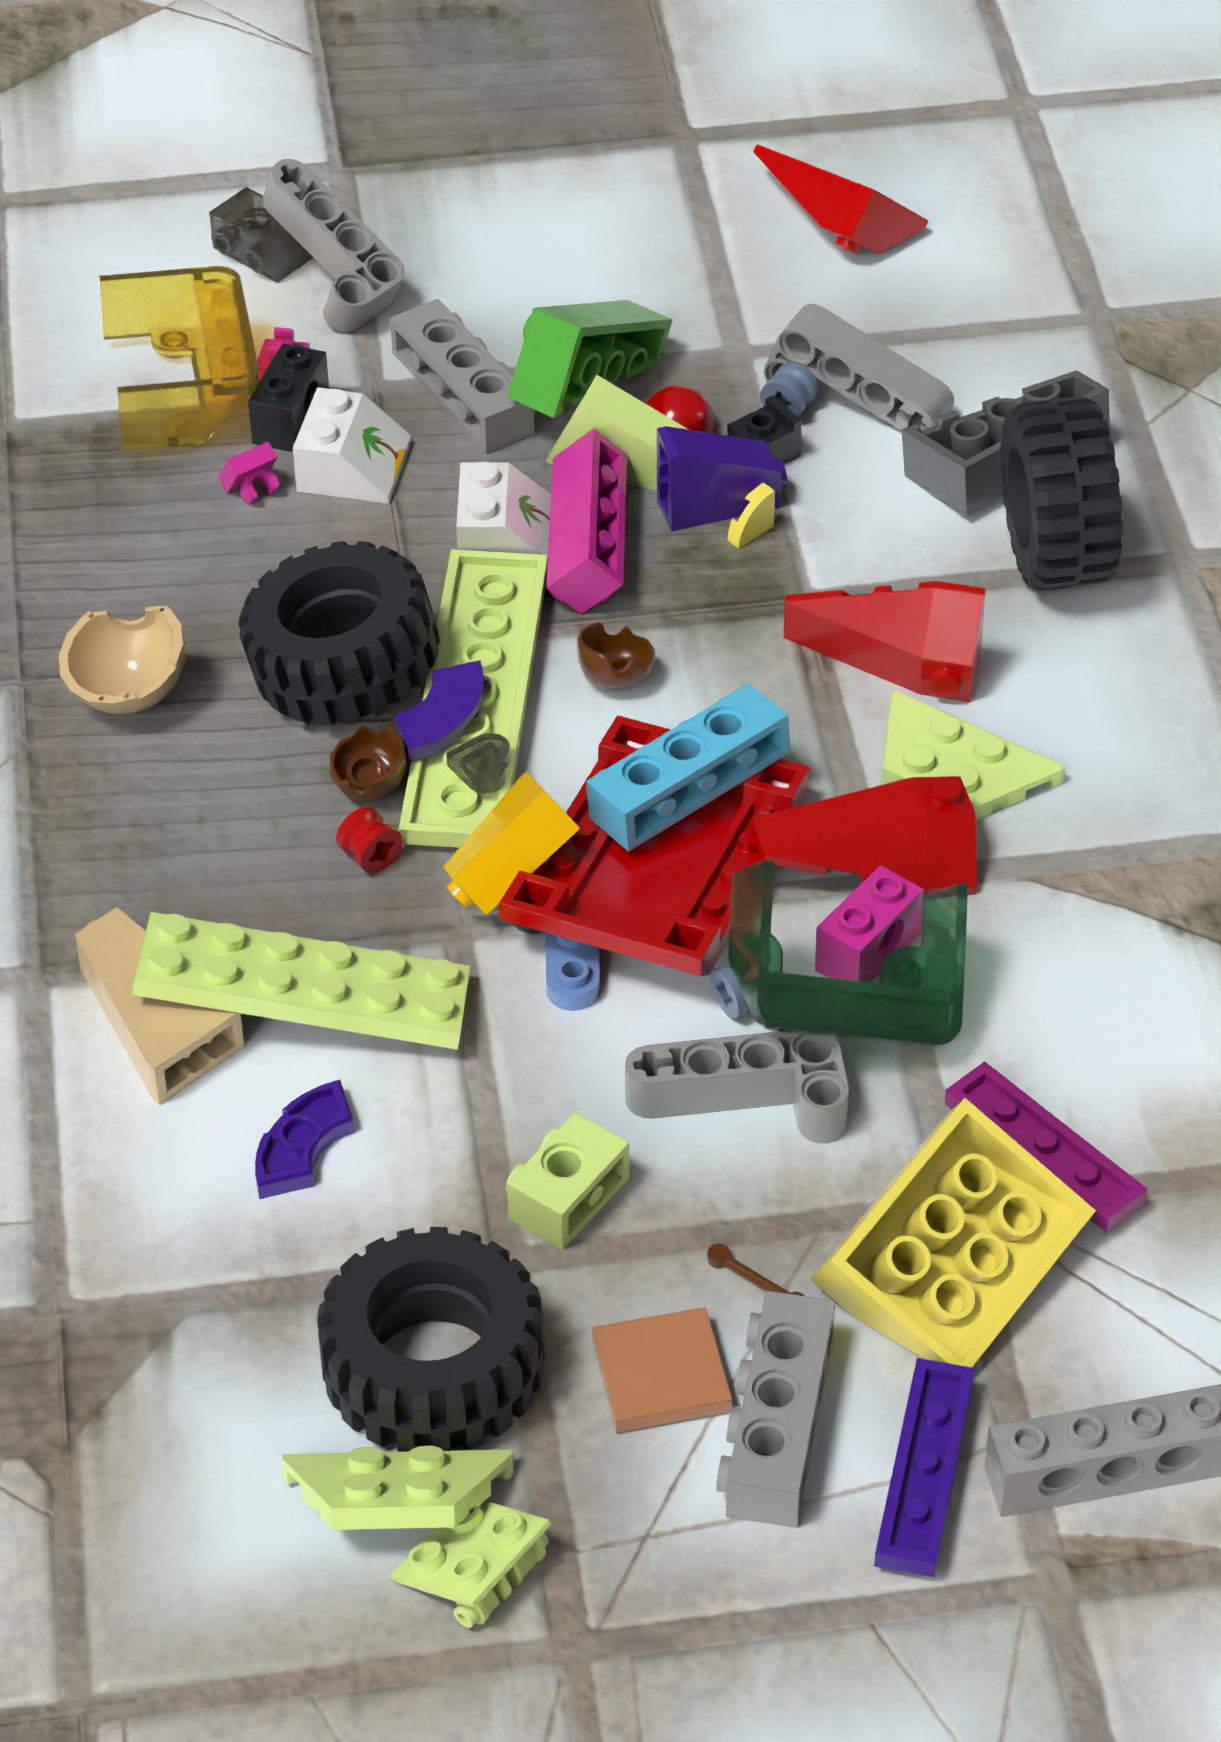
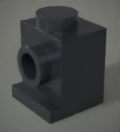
M772 395L765 399L764 407L727 424V436L766 441L775 460L781 459L786 464L801 456L802 420Z

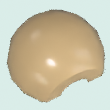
M165 605L146 607V615L141 619L132 621L118 619L112 616L108 610L88 611L66 634L58 655L60 676L73 695L80 702L96 710L111 714H133L148 710L172 692L186 661L182 625L169 607Z

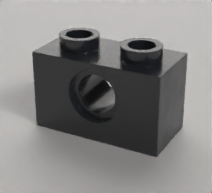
M282 343L248 399L252 444L261 445L269 442L274 449L293 452L294 443L317 387L329 389L327 355L325 351Z

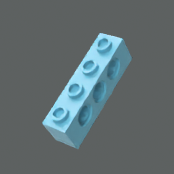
M749 683L587 780L586 789L590 819L628 852L789 754V715Z

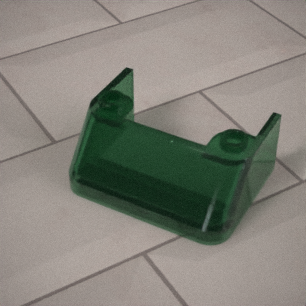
M764 860L732 874L728 959L750 1012L760 1026L771 1031L922 1047L943 1045L949 1043L958 1035L963 1020L968 885L955 884L923 896L921 947L902 946L890 951L881 963L878 984L783 973L782 947L777 938L771 934L774 861Z

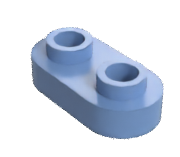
M546 933V992L552 1004L563 1010L577 1011L588 1008L597 1001L600 995L599 947Z

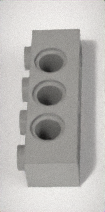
M435 299L390 317L393 355L486 454L535 435L534 414L537 410L507 398L513 379L509 368L505 363L496 360L487 350L481 338L473 336L464 326L457 313H451L439 299Z
M766 1291L761 1314L751 1312L746 1347L754 1348L752 1360L741 1359L736 1389L738 1395H744L742 1408L731 1407L726 1441L734 1443L732 1457L721 1456L717 1475L716 1491L726 1493V1517L798 1528L834 1337L835 1300ZM761 1454H770L771 1456H762Z
M1221 1384L989 1426L985 1471L1000 1516L1005 1517L1220 1477Z

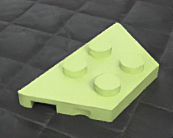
M895 690L892 693L882 783L887 784L910 777L961 776L975 810L977 821L991 815L997 808L1010 807L1026 800V791L1045 782L1051 788H1054L1064 781V765Z
M419 1446L409 1452H383L375 1447H360L349 1453L283 1454V1480L287 1484L298 1482L301 1485L302 1500L311 1509L320 1512V1518L331 1530L455 1528L469 1515L471 1508L481 1505L491 1496V1481L495 1477L508 1480L513 1476V1449L443 1451L436 1446Z

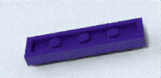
M921 1358L916 1359L875 1551V1567L935 1577L974 1384L975 1368Z

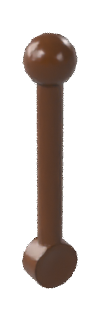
M714 1244L707 1251V1261L714 1268L727 1267L765 1291L805 1296L798 1291L790 1293L732 1258L729 1248L724 1244Z

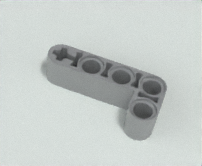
M294 159L278 161L271 171L262 199L263 205L335 278L323 310L324 320L328 326L342 333L353 332L393 304L404 277V265L307 166Z
M807 304L799 310L778 336L764 367L765 380L768 382L774 378L776 371L781 365L787 362L801 364L809 369L817 379L900 431L915 424H918L921 430L939 425L938 417L949 413L955 401L952 391L942 381L817 304Z
M821 1028L645 1045L631 1051L625 1061L626 1105L634 1115L642 1118L655 1119L793 1104L798 1129L801 1135L809 1141L822 1144L835 1142L847 1130L849 1085L840 1044L832 1033Z

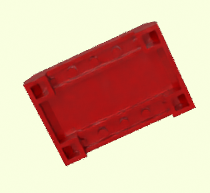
M617 715L598 745V761L586 781L594 777L601 770L609 768L637 751L641 746L652 742L671 729ZM779 759L629 852L590 819L585 781L566 811V814L580 829L533 873L519 870L499 902V919L697 976H709L771 865L762 863L749 826L751 818L801 806L809 784L810 767Z

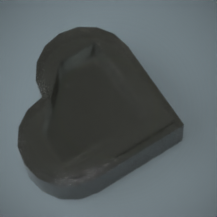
M485 733L447 752V766L475 792H496L506 782L505 768L510 763V743L500 734Z

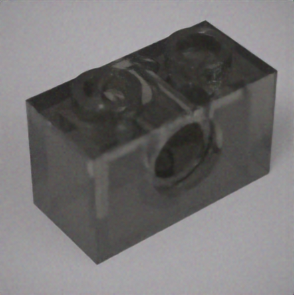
M245 187L209 212L213 248L221 254L227 255L249 267L254 272L260 273L279 283L314 257L266 210L263 205V195Z

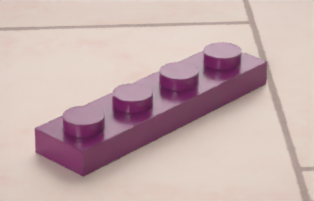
M985 1061L946 1089V1106L952 1110L964 1098L970 1101L1096 1211L1089 1220L1104 1232L1108 1233L1146 1203L1148 1189Z

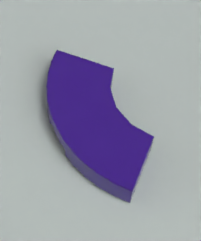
M480 660L432 670V687L427 697L413 709L395 715L396 729L405 741L409 762L434 755L455 743L462 737V730L465 729L473 718L479 715L484 701V675Z
M340 1079L313 1088L294 1099L282 1109L283 1115L275 1122L269 1132L263 1134L255 1159V1177L259 1199L314 1187L313 1168L320 1153L335 1140L355 1132L354 1120Z

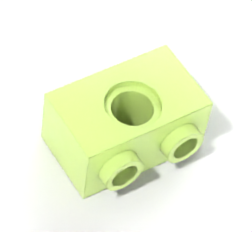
M574 1112L560 1128L556 1127L549 1131L540 1149L526 1164L520 1163L509 1175L505 1187L508 1200V1219L564 1250L630 1179L629 1142Z

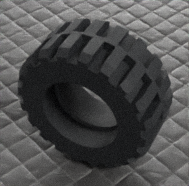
M1085 396L1017 404L1004 417L1005 423L1002 425L1001 433L1003 439L1000 453L1002 456L1001 478L1003 479L1002 493L1006 508V523L1010 532L1012 551L1016 557L1017 568L1022 573V579L1028 586L1039 591L1104 583L1115 574L1120 564L1118 558L1122 554L1121 536H1123V522L1121 521L1122 496H1120L1119 490L1120 479L1115 462L1116 454L1113 442L1110 440V430L1107 421L1103 419V411L1097 406L1095 401Z
M345 541L331 542V547L319 549L318 546L305 549V554L293 558L291 555L282 560L277 570L274 572L268 570L258 582L259 588L252 587L244 602L238 623L240 628L239 636L258 691L262 698L270 703L273 709L285 716L290 714L292 719L309 724L311 720H316L321 726H335L336 721L344 720L348 724L361 722V717L374 713L376 717L387 712L389 705L396 701L401 704L411 696L414 686L420 687L430 673L429 668L432 669L439 653L438 644L440 636L422 575L417 572L416 566L409 559L383 545L376 549L375 545L371 542L357 541L356 545H348ZM345 629H351V630H349V631H347V632H345V633L339 634V635H335V636H331V637H326V636L331 635V634H333V633H335V632H338V631H342V630H345Z
M430 1226V1232L415 1234L414 1228L398 1231L396 1233L397 1238L387 1242L381 1237L365 1246L366 1254L360 1256L355 1253L340 1266L341 1276L336 1274L330 1279L324 1290V1301L319 1305L317 1324L323 1381L326 1383L327 1396L332 1406L341 1411L342 1420L354 1431L360 1432L365 1428L367 1440L385 1448L389 1442L397 1444L398 1452H409L419 1446H436L443 1451H450L452 1447L464 1445L465 1449L469 1450L484 1444V1436L492 1433L494 1437L501 1435L513 1426L512 1414L519 1418L525 1414L533 1403V1393L540 1388L544 1374V1330L541 1298L537 1286L530 1282V1273L517 1259L514 1258L510 1261L508 1250L493 1241L485 1245L481 1243L480 1235L462 1230L460 1235L448 1233L447 1227ZM425 1321L457 1323L471 1329L481 1337L465 1351L439 1360L410 1359L400 1356L383 1346L385 1341L399 1330Z

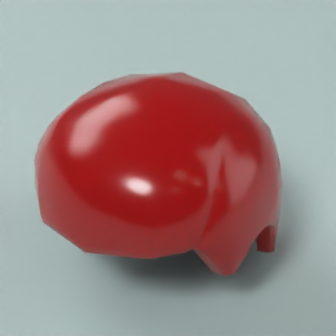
M681 384L672 385L653 394L646 403L689 430L714 433L716 423L711 406L698 390Z

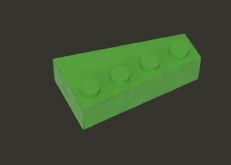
M629 300L533 308L532 314L526 320L523 328L524 342L507 398L555 418L564 412L565 404L579 405L596 375L614 384L619 376L629 379L660 363L673 319Z

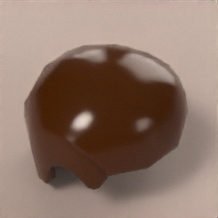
M595 622L580 630L577 639L578 661L584 676L591 684L611 690L631 688L645 681L652 673L655 663V649L648 639L634 635L629 627H623L615 635L606 633L601 622Z
M362 725L351 737H346L339 741L330 754L331 780L346 796L354 800L371 802L388 797L396 792L406 777L407 751L405 741L394 727L386 725L382 731L372 730Z

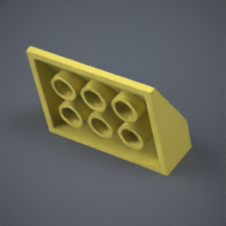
M964 1098L939 1122L810 1280L854 1318L926 1360L973 1367L1096 1210L970 1101Z

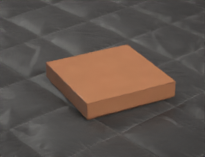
M706 1307L592 1327V1340L617 1433L730 1413L732 1397Z

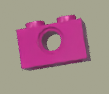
M880 865L816 927L815 971L858 995L921 933L924 889Z

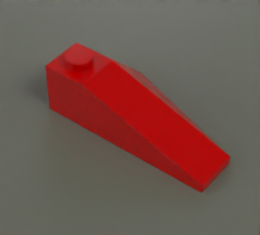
M756 144L753 153L823 229L837 236L834 244L851 253L858 255L861 248L879 255L924 230L928 223L927 219L872 188L759 144Z
M961 776L910 777L751 818L749 826L762 863L820 875H826L831 869L859 874V883H863L882 865L923 888L924 896L975 895L977 889L976 817Z

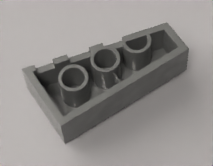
M1075 370L1022 388V397L1000 399L998 396L983 401L982 410L962 417H960L957 411L939 416V425L921 430L918 424L903 428L904 476L965 515H969L1003 496L1000 448L1003 439L1001 433L1002 425L1005 423L1004 417L1008 411L1017 404L1085 396L1095 401L1097 406L1101 408L1103 419L1107 421L1110 430L1109 389Z

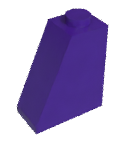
M668 426L657 428V503L671 532L740 517L750 503L745 499L746 496L762 483L775 490L774 509L781 508V488L787 486L786 469L781 459L775 460L766 441Z

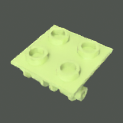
M484 1501L481 1505L471 1508L469 1515L455 1528H434L420 1544L409 1552L408 1557L389 1577L391 1581L455 1601L458 1606L453 1610V1614L458 1622L467 1628H472L475 1623L484 1624L492 1611L500 1604L498 1598L506 1599L512 1593L511 1586H518L536 1563L546 1556L545 1547L549 1544V1540L544 1532L549 1528L551 1522L549 1519Z

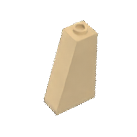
M116 907L99 919L91 921L75 934L80 970L152 1099L160 1105L244 1048L241 1014L132 995L134 975L146 931Z

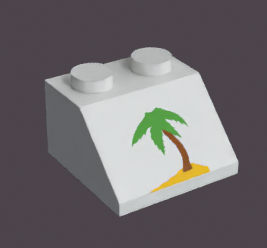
M317 387L293 446L296 490L303 493L389 504L412 443L411 435L363 393Z
M460 462L456 522L457 550L548 555L551 494L509 462Z

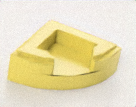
M765 483L757 486L746 496L745 499L750 503L741 514L739 520L737 521L734 518L731 520L727 540L738 549L774 527L775 490Z

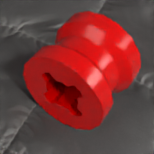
M362 807L350 813L341 823L336 835V844L348 855H355L356 863L365 872L369 873L379 872L388 867L399 854L403 843L402 835L392 825L384 824L382 816L371 807Z

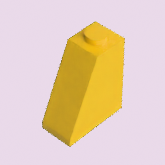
M526 771L443 866L453 880L446 888L467 910L476 904L487 916L499 904L519 870L533 873L580 828Z

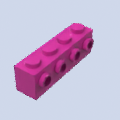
M594 428L553 458L547 589L558 601L567 603L580 614H583L597 603H603L608 600L613 592L623 586L627 454Z

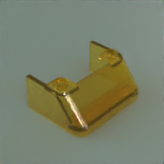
M210 266L99 276L104 340L150 336L152 348L160 355L172 359L191 356L195 378L192 381L117 387L122 452L182 446L194 447L206 442L259 385L258 362L240 275L228 267Z

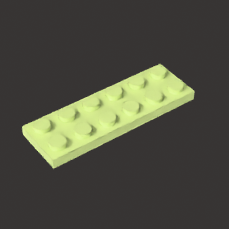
M150 912L134 975L132 995L458 1050L470 966L453 963L444 959L434 960L399 954L391 950L380 951L351 946L338 941L327 942L297 937L285 932L274 933L239 927L231 923H215L185 918L178 914Z

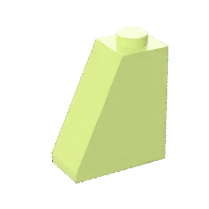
M596 375L545 462L552 466L553 458L594 428L627 454L626 484L657 491V428L664 426L681 429L687 428Z

